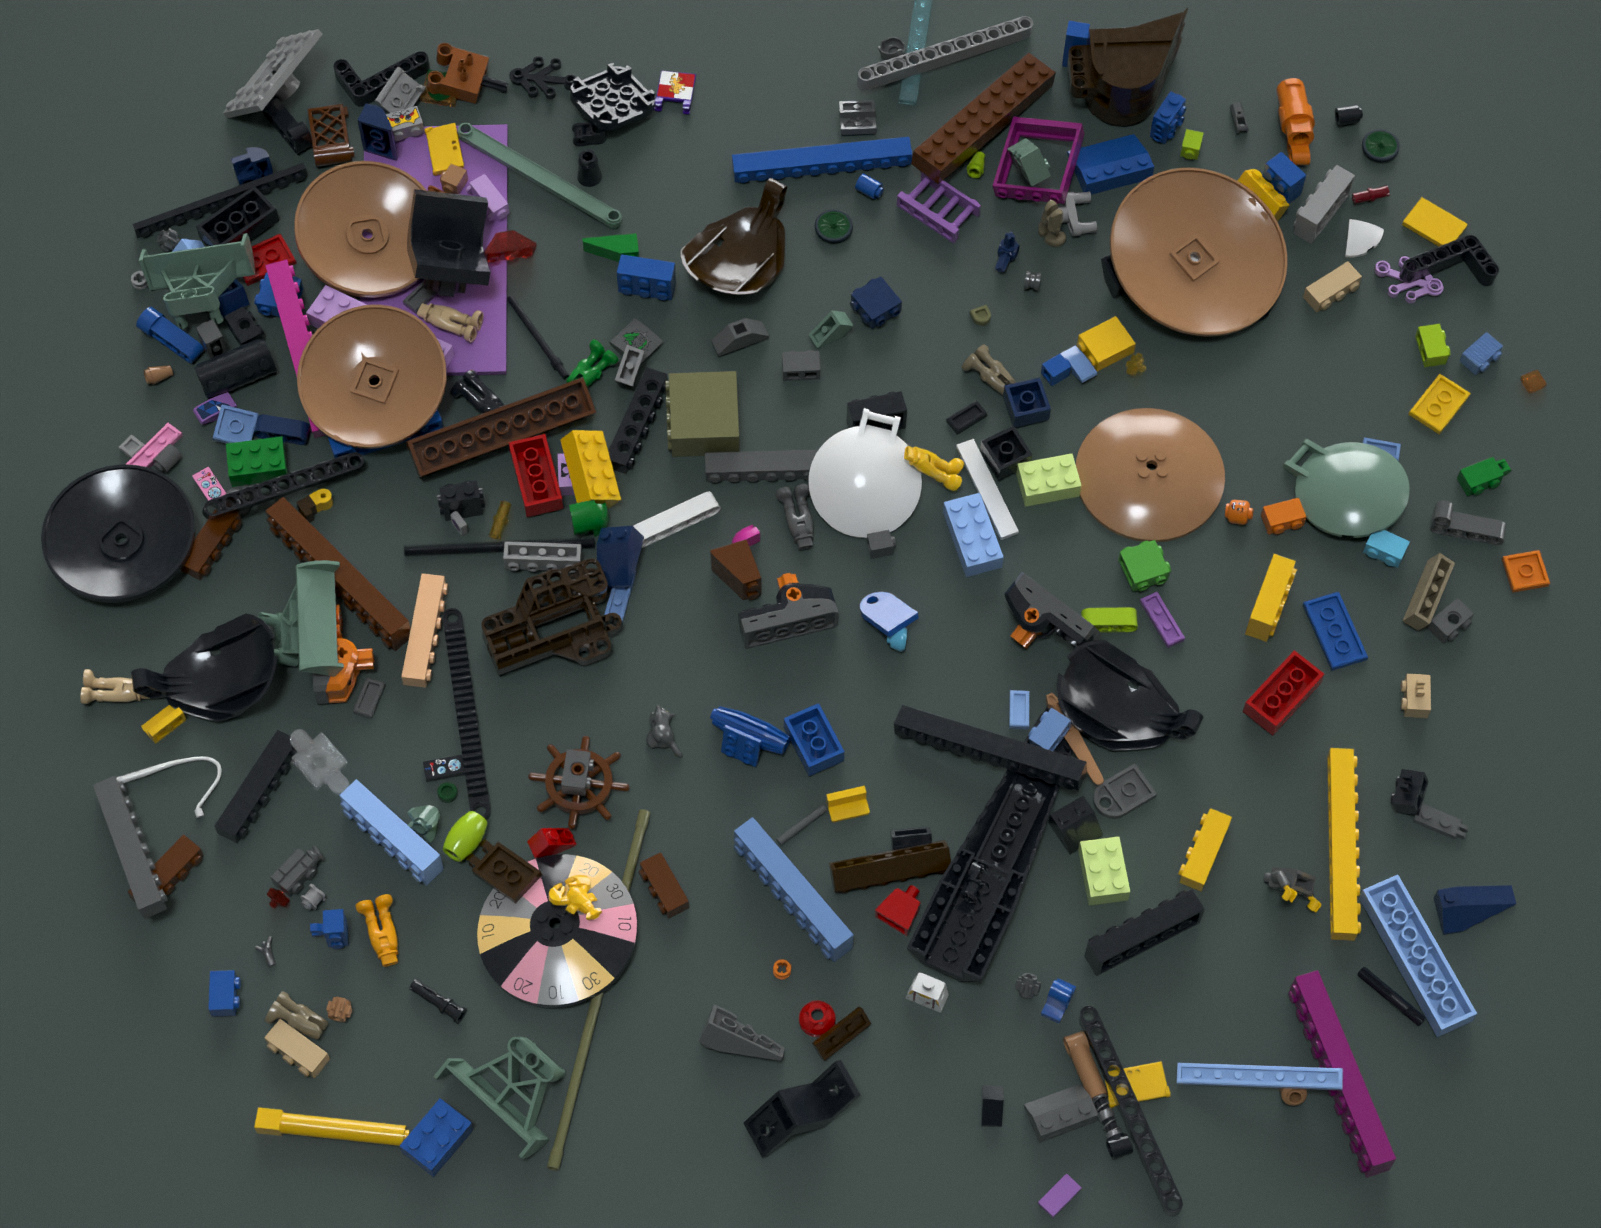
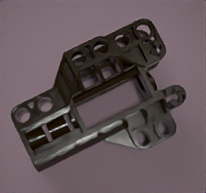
M590 558L560 570L552 569L526 579L514 607L487 616L482 620V637L498 675L554 654L577 661L580 665H588L609 656L611 651L609 637L621 630L622 620L617 613L601 616L598 612L596 605L606 600L608 585L598 560ZM591 563L595 564L597 570L595 568L586 569V566ZM571 570L577 571V573L568 576ZM553 577H558V578H560V579L555 580V581H553V582L551 581V578H553ZM534 584H541V585H542V586H539V587H537V588H533V585H534ZM584 609L588 622L539 640L534 628L535 626ZM610 621L616 623V627L610 624ZM523 633H526L529 643H526ZM506 639L508 640V643L511 647L510 650H508L507 644L505 642ZM603 644L607 649L600 651L597 649V646ZM586 651L589 653V656L582 658L579 656V653Z

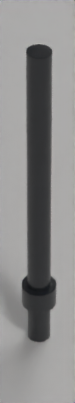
M509 296L507 301L549 358L553 369L557 370L564 380L567 379L569 374L563 367L561 359L555 356L514 296Z

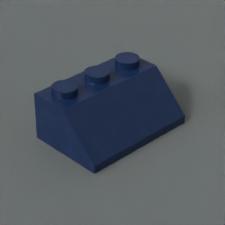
M366 103L357 120L363 151L397 161L398 156L393 129L383 108Z

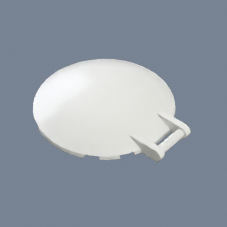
M864 408L860 426L836 433L816 453L809 472L810 496L820 517L838 532L857 538H867L869 533L885 530L892 532L900 527L915 510L921 493L922 478L921 472L914 466H911L908 460L904 459V451L908 445L896 436L901 417L895 416L893 418L869 412V409ZM867 419L893 425L892 431L866 425Z

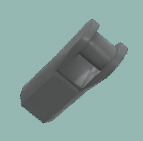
M1240 102L1232 103L1230 110L1236 134H1239L1240 131L1248 132V123L1242 104Z

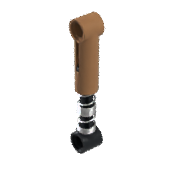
M1084 1031L1063 1037L1065 1049L1072 1058L1084 1089L1091 1096L1093 1103H1095L1094 1106L1097 1107L1099 1120L1104 1124L1103 1129L1107 1131L1106 1146L1111 1158L1116 1159L1133 1153V1147L1128 1135L1122 1133L1121 1129H1119L1120 1127L1117 1126L1115 1121L1116 1118L1114 1119V1111L1108 1105L1110 1103L1106 1100L1108 1092L1090 1052L1089 1042Z

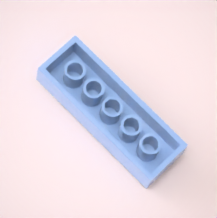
M357 779L339 795L344 815L350 820L353 818L361 831H367L374 843L385 847L384 851L391 858L393 856L399 860L398 864L404 870L409 869L417 882L420 883L422 881L427 886L444 870L440 854Z

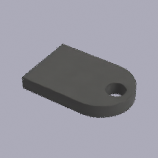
M1134 763L1105 780L1101 785H1098L1094 792L1093 803L1095 809L1102 816L1109 819H1118L1154 799L1157 793ZM1107 800L1110 803V807L1103 808L1100 805V801Z

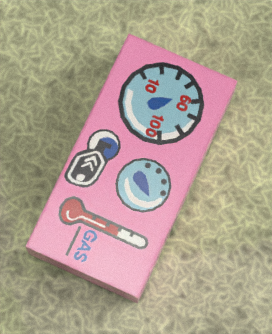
M209 467L192 475L207 501L226 494Z

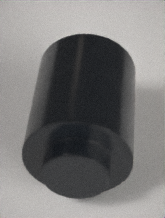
M1358 105L1335 108V121L1338 126L1359 123L1360 119L1363 118L1362 109Z

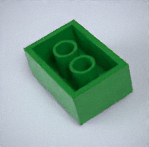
M282 436L226 444L228 475L232 487L244 486L245 484H259L288 474L286 450Z

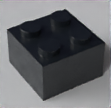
M1014 426L981 441L980 453L998 481L1016 473L1018 463L1032 461L1033 454Z

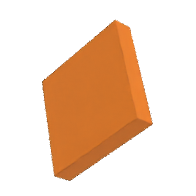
M1539 550L1502 557L1512 593L1548 587L1550 585Z

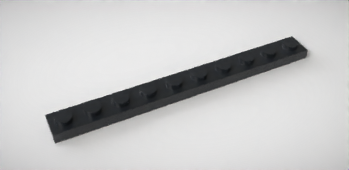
M301 163L134 223L132 225L137 239L147 237L157 231L166 230L174 225H181L190 219L200 218L204 214L216 212L253 186L262 194H267L276 188H283L287 184L300 182L307 178L305 165Z

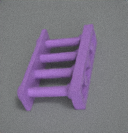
M921 172L922 181L910 194H905L901 191L897 195V206L954 244L958 240V227L971 213L979 217L981 205L975 199L969 198L945 181L937 184ZM927 185L934 188L936 191L924 204L914 200ZM942 194L950 199L939 213L929 210ZM956 204L963 207L965 210L953 223L943 219Z

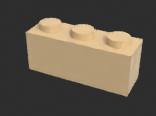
M1346 262L1306 287L1303 298L1316 313L1322 309L1326 310L1336 300H1342L1350 291H1356L1360 287L1362 276L1349 262Z
M281 1019L265 1036L266 1043L268 1044L266 1047L275 1054L279 1052L283 1055L282 1059L289 1065L294 1063L299 1067V1072L306 1077L310 1075L315 1079L330 1060L327 1052Z

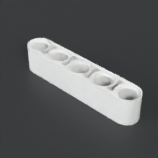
M709 491L637 523L633 527L644 536L641 547L643 548L715 515L720 511V506L712 492Z

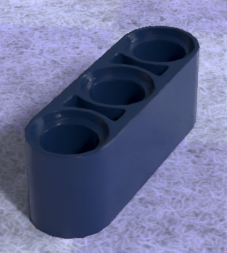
M259 415L253 434L261 439L282 436L285 443L305 445L310 431V424L301 420Z

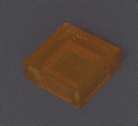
M1538 369L1522 375L1520 378L1529 394L1547 385Z

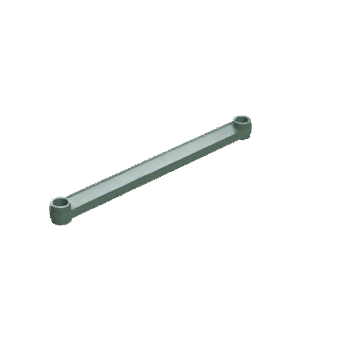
M462 123L459 125L458 137L462 142L483 152L604 223L609 228L617 229L620 227L622 215L618 210L613 209L476 129L471 124Z

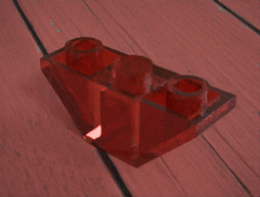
M514 230L497 232L484 254L487 263H495L500 260L510 261L519 257L528 258L534 254L537 244Z

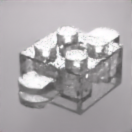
M302 729L293 731L290 737V744L297 751L291 758L294 766L316 791L326 784L333 793L341 794L349 785L348 779L341 772L347 766L348 761L322 732L312 739Z

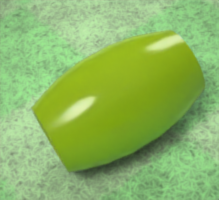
M469 811L463 815L450 829L443 845V852L457 862L467 858L477 848L485 834L488 824L485 818L474 811Z

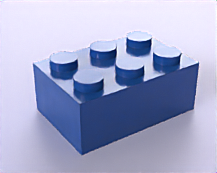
M621 254L617 269L618 292L625 295H640L644 298L652 297L659 300H672L676 284L675 263Z
M819 703L784 718L783 728L786 734L790 736V741L808 776L844 761L845 752Z
M440 1098L401 1143V1152L434 1178L474 1130L472 1122Z

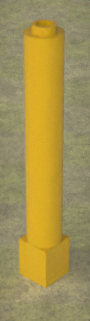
M259 1107L254 1126L258 1134L277 1136L291 1134L400 1146L410 1134V1130H407L405 1125L284 1113L283 1110Z

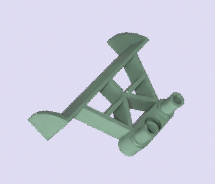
M243 234L242 241L154 255H148L147 250L142 249L139 258V264L149 289L168 288L169 293L164 295L163 300L169 315L174 318L176 326L180 329V325L182 329L188 327L185 314L208 311L211 320L215 324L216 321L217 324L223 322V317L219 310L220 302L218 297L237 277L255 275L254 256L248 234Z
M323 560L297 564L296 585L283 612L276 614L259 612L258 618L262 619L267 625L274 627V657L278 655L277 664L296 667L299 663V671L334 677L344 668L343 663H338L334 576V572L340 567V562Z
M512 1037L507 1045L508 1053L477 1069L470 1066L463 1058H448L434 1075V1078L436 1080L443 1079L453 1073L528 1144L519 1154L521 1159L531 1156L550 1140L535 1125L547 1083L563 1079L566 1072L565 1069H562L561 1066H558L541 1051L533 1040H529L526 1037ZM534 1054L537 1056L535 1065L531 1061ZM508 1061V1073L500 1066V1064ZM519 1062L538 1079L518 1082ZM492 1070L508 1085L500 1093L481 1074ZM536 1084L533 1096L523 1086ZM514 1091L530 1105L527 1117L508 1101Z

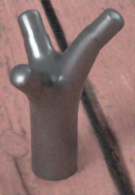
M271 936L268 937L267 942H262L263 948L255 947V950L260 951L264 955L268 967L276 965L271 952Z

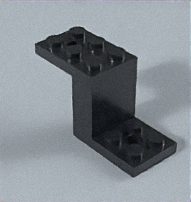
M838 1060L812 1083L778 1090L743 1123L762 1158L771 1155L792 1135L825 1128L861 1095L841 1060ZM835 1085L838 1087V1093L835 1092Z

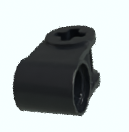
M591 122L576 123L572 126V131L574 132L573 144L575 146L600 145L607 140L606 130L595 127Z

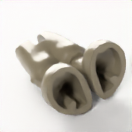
M1050 200L1044 208L1041 222L1038 226V234L1040 237H1045L1044 242L1047 245L1060 247L1066 242L1065 233L1060 231L1063 211L1060 208L1058 209L1057 203L1053 200Z
M985 344L981 345L975 351V354L972 353L961 367L964 371L977 370L980 373L981 379L1001 395L1004 393L1005 385L1016 383L1002 363L992 359L989 354V347ZM981 360H983L989 366V368L985 367L981 363Z
M284 991L274 1001L265 1018V1022L268 1024H272L278 1018L284 1019L295 1030L316 1040L319 1039L322 1031L328 1025L324 1018L310 1010L307 1006L296 1004Z

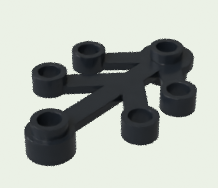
M541 56L534 57L533 63L525 68H515L509 74L510 80L516 85H522L530 97L538 95L537 86L531 85L528 82L534 81L545 93L547 99L555 98L556 92L553 87H549L546 83L564 84L565 89L570 91L573 79L577 78L572 74L566 77L548 75L554 70L561 68V60L558 58H553L550 65L535 74H531L530 72L536 68L544 66V60Z

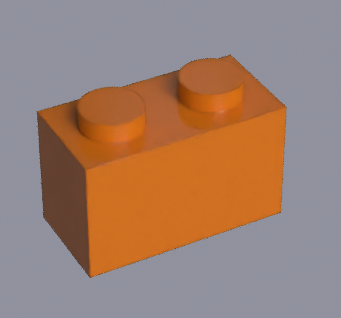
M1295 498L1264 506L1261 518L1269 535L1273 533L1280 534L1288 529L1296 530L1304 526L1306 514L1300 499Z

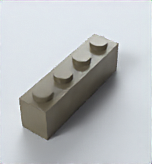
M1441 553L1427 561L1403 622L1417 631L1431 623L1455 562Z

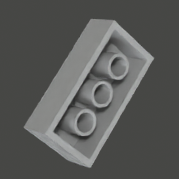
M1338 165L1333 170L1330 169L1325 175L1324 182L1320 181L1315 189L1316 192L1308 196L1305 202L1306 205L1298 209L1296 213L1297 218L1293 224L1295 226L1293 234L1312 244L1348 198L1355 175Z

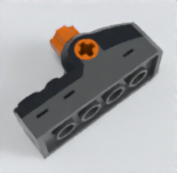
M1023 572L1019 574L1004 593L1011 611L1019 622L1018 627L1010 637L1026 649L1035 638L1043 639L1049 637L1054 632L1065 641L1067 640L1074 648L1086 642L1098 640L1102 636L1094 625Z
M790 573L782 574L781 577L777 578L779 587L776 596L777 604H765L761 608H749L738 613L739 629L745 649L833 629L838 626L839 615L831 588L814 584H800L797 581L796 574Z

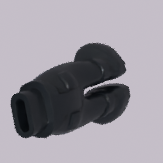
M473 369L463 375V380L458 379L450 391V394L455 398L464 395L463 397L481 414L504 406L501 399L484 385L481 380H478V373ZM468 386H472L473 389H474L475 391H477L483 398L479 397V396H478L471 388H469Z

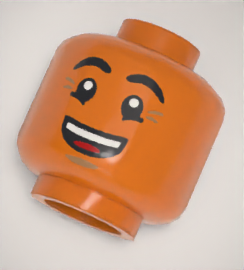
M1234 499L1226 504L1225 518H1228L1231 524L1246 525L1248 520L1253 518L1254 509L1250 508L1248 501Z

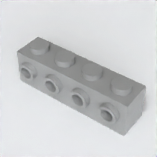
M505 542L504 566L505 569L511 571L519 569L532 572L538 570H560L582 561L581 544ZM571 570L569 573H575L576 570Z

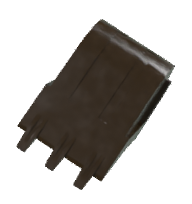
M1188 8L1184 12L1137 26L1089 29L1087 45H1075L1069 49L1067 66L1071 95L1075 98H1086L1087 107L1092 115H1096L1099 119L1109 124L1119 126L1133 125L1147 118L1156 105L1163 84L1183 37L1181 35L1185 27L1184 20Z

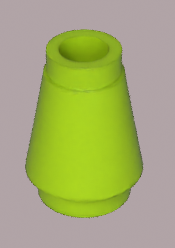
M976 152L966 169L970 177L979 178L983 175L984 153Z

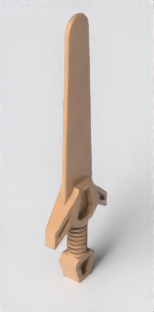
M1053 693L1046 695L1047 707L1053 708L1064 715L1058 704V698ZM1072 725L1064 738L1077 758L1087 762V773L1096 785H1101L1104 781L1103 776L1078 729Z

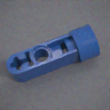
M152 306L145 309L137 320L136 327L148 336L154 337L188 363L192 364L204 351V347L197 340L166 319L162 313Z

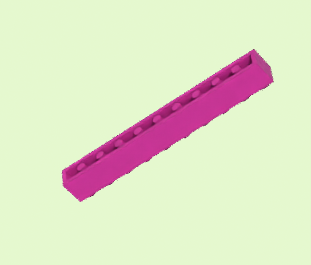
M284 260L268 264L266 269L297 376L302 352L312 337V332L307 331L306 326H309L307 315L302 314V309L305 308L302 298L298 299L297 293L300 292L298 283L293 282L292 277L295 276L293 265L289 266L288 261ZM309 418L314 438L325 436Z

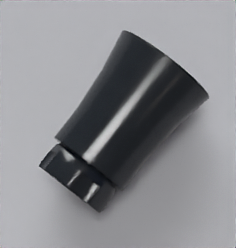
M593 150L581 151L578 158L577 180L585 187L596 186L602 179L598 158Z

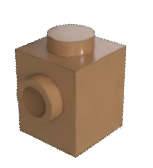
M450 164L446 172H443L440 177L442 190L451 194H460L468 181L467 170L454 164Z

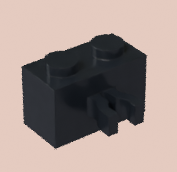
M1401 770L1400 776H1397L1396 791L1391 796V804L1397 813L1419 816L1429 782L1425 772Z

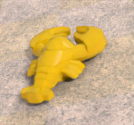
M574 875L565 880V884H568L570 887L567 891V896H565V887H562V883L550 889L549 901L557 906L568 905L566 910L571 914L581 911L587 914V920H594L602 913L600 908L595 909L592 902L597 901V898L593 893H588L591 888V881L585 875Z

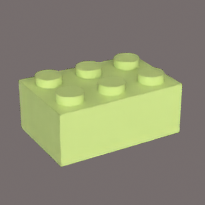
M1073 454L1017 464L1016 476L1025 507L1080 497L1081 482Z
M1120 837L1081 841L1078 852L1089 906L1127 901L1130 895V887Z

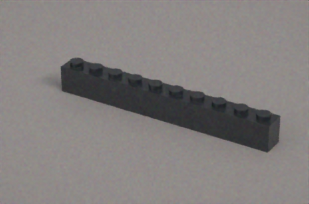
M905 705L901 706L894 722V732L902 738H910L921 744L933 745L937 749L949 750L956 755H965L976 761L981 760L995 767L1006 768L1011 772L1023 773L1030 778H1039L1049 784L1055 783L1069 790L1079 791L1087 772L1086 761Z

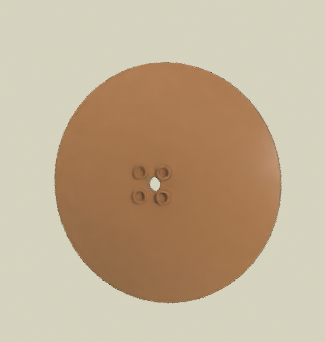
M1177 168L1150 176L1134 187L1124 198L1112 223L1110 253L1119 282L1131 300L1144 313L1170 329L1196 336H1221L1238 332L1262 318L1274 305L1284 286L1287 273V250L1277 220L1266 204L1253 191L1224 174L1200 168ZM1190 255H1196L1199 261H1193Z

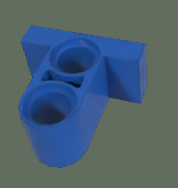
M1059 978L1054 980L1041 1016L1059 1024L1075 992L1076 986Z

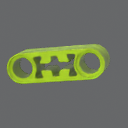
M1086 608L1081 611V616L1094 625L1100 633L1133 632L1138 629L1137 610L1135 608Z

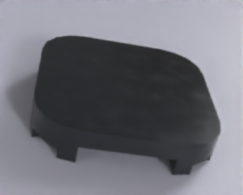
M614 63L607 64V70L584 80H581L579 77L573 79V84L570 87L571 102L595 127L602 130L619 129L647 117L653 112L655 107L654 91L652 89L648 91L632 75V68L628 65L624 68L614 66Z

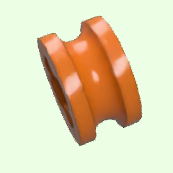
M784 959L776 961L773 966L774 976L780 980L788 978L791 974L790 963ZM779 966H782V968L783 966H785L786 972L783 973L781 971V973H779Z

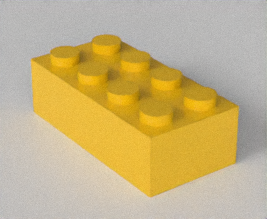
M572 430L560 439L576 502L595 500L597 504L606 503L608 509L619 502L621 497L603 431Z
M1277 554L1273 555L1250 616L1245 635L1267 642L1269 635L1273 637L1297 571L1294 568L1296 561Z

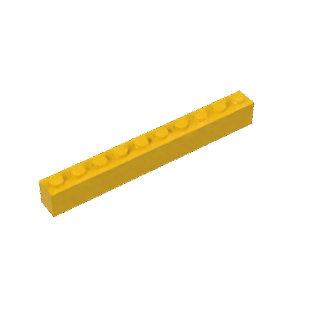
M1330 748L1327 755L1330 937L1333 940L1355 941L1357 935L1361 933V922H1358L1357 917L1361 911V905L1357 903V896H1360V884H1357L1360 867L1356 866V859H1359V847H1356V841L1359 839V829H1356L1355 822H1358L1359 817L1358 811H1355V804L1358 803V792H1355L1358 775L1354 774V768H1357V756H1354V749Z

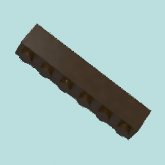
M945 840L831 862L829 863L835 892L845 893L854 888L865 889L869 885H885L889 881H905L909 877H925L929 873L934 872L944 873L951 863L949 846Z

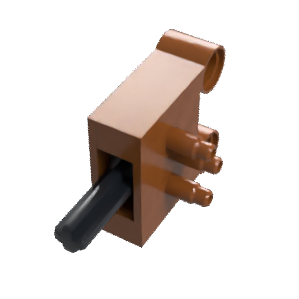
M448 43L438 45L436 61L442 66L449 65L446 77H443V74L439 71L429 73L427 90L430 93L449 95L450 97L476 104L482 86L502 92L507 91V82L485 76L489 57L452 47Z

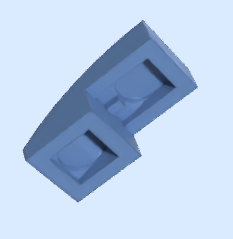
M1076 345L1060 353L1069 360L1072 374L1081 383L1097 375V371Z

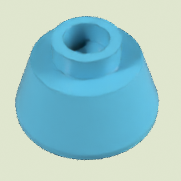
M904 627L894 635L887 636V643L890 644L891 648L899 652L905 650L907 628Z

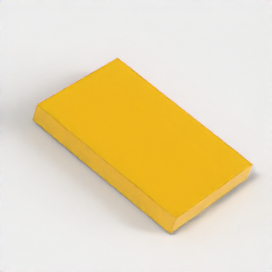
M1421 197L1402 223L1406 228L1437 246L1457 240L1468 225Z
M1439 374L1409 411L1408 415L1440 435L1470 397L1471 393Z

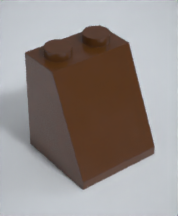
M747 539L710 550L711 570L743 601L747 599L753 600L761 595V576Z

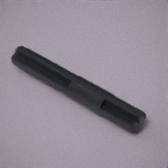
M1366 967L1361 968L1358 976L1418 1026L1425 1021V1016Z

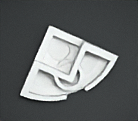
M1349 219L1345 257L1363 256L1367 254L1368 249L1376 248L1382 239L1384 229L1367 222Z

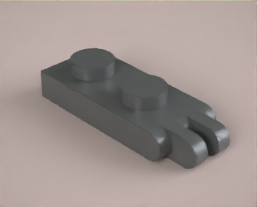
M1423 803L1419 816L1415 815L1413 823L1451 839H1456L1457 837L1465 839L1466 833L1464 832H1468L1469 829L1468 826L1462 824L1463 821Z

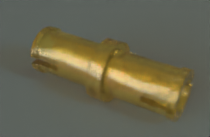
M500 501L497 513L492 519L494 522L489 537L496 540L501 538L504 525L508 522L507 516L512 506L511 503Z

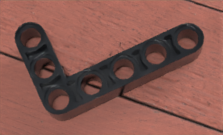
M418 51L363 81L347 60L339 59L335 61L333 67L335 77L356 106L363 107L366 103L370 104L376 100L397 67H400L404 73L415 80L428 72L430 64L427 53Z
M1467 235L1407 259L1403 264L1399 277L1402 281L1410 283L1465 261L1478 281L1484 286H1490L1494 283L1499 273V267L1479 239L1474 235Z

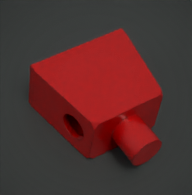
M910 885L906 892L896 888L876 908L875 917L903 935L908 936L920 909V901L915 899L920 892L919 889L913 885Z

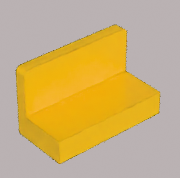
M168 705L141 727L156 744L184 723L186 718L179 707L174 709Z
M865 786L826 794V803L833 823L870 814Z

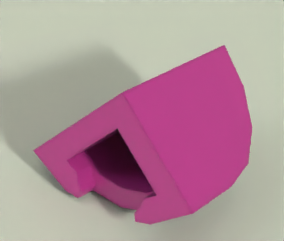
M752 524L738 531L732 539V543L747 539L749 546L760 542V532Z

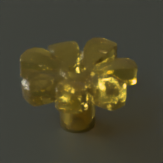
M1141 353L1133 354L1131 361H1127L1128 374L1136 375L1137 371L1144 372L1146 370V365L1142 364L1144 358Z

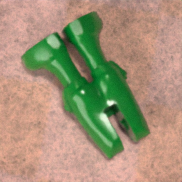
M593 339L589 343L591 350L589 357L578 362L577 367L572 371L566 383L583 377L588 388L596 379L600 378L603 369L615 365L619 359L612 351L607 350L605 352L602 344ZM602 357V359L600 360V362H599L596 366L592 367V365H593L599 358Z

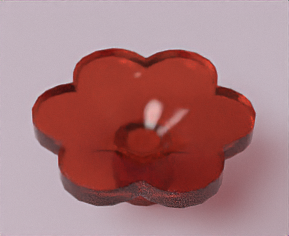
M270 888L267 892V896L271 898L269 905L272 908H276L277 905L283 907L288 905L290 900L282 891Z

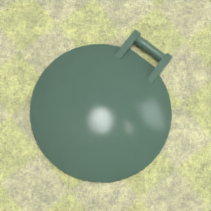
M1305 439L1301 448L1290 460H1286L1283 464V468L1297 477L1295 496L1300 499L1306 519L1318 529L1339 537L1346 535L1360 538L1367 537L1369 534L1377 531L1382 532L1401 517L1408 504L1410 486L1404 468L1391 454L1373 445L1346 442L1322 448L1309 439ZM1307 451L1312 453L1301 467L1296 465Z

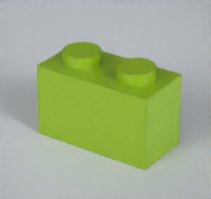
M1440 324L1418 327L1415 338L1424 367L1446 364L1448 357H1450V348L1446 346L1445 331L1441 329Z

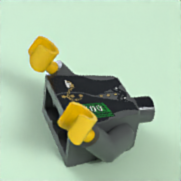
M1273 867L1271 873H1265V884H1269V887L1284 892L1282 895L1284 900H1289L1292 903L1298 894L1303 895L1306 900H1310L1307 907L1315 913L1321 907V903L1313 897L1316 877L1298 869Z

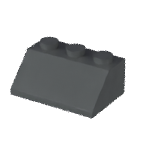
M1081 1084L1024 1104L1039 1143L1093 1124L1098 1118V1113L1091 1096Z

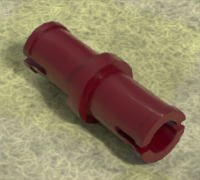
M1387 185L1375 189L1367 188L1366 191L1352 193V201L1354 205L1366 201L1374 202L1375 199L1389 197L1390 191Z

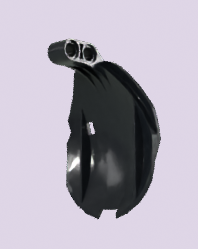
M245 613L217 626L214 631L201 634L189 647L166 665L163 674L145 668L133 670L131 672L133 691L148 698H167V702L174 709L179 707L183 713L210 721L219 722L239 716L249 707L259 702L272 683L278 655L274 657L272 645L275 637L270 627L262 619ZM220 649V654L212 656V651Z
M1106 640L1090 641L1076 647L1067 656L1070 664L1064 676L1058 673V702L1064 716L1070 719L1071 724L1089 740L1111 751L1153 748L1163 744L1169 737L1182 740L1188 739L1197 733L1204 718L1200 712L1193 709L1179 713L1178 704L1163 687L1152 670L1139 665L1134 658ZM1131 682L1139 687L1136 690L1129 687L1128 683Z

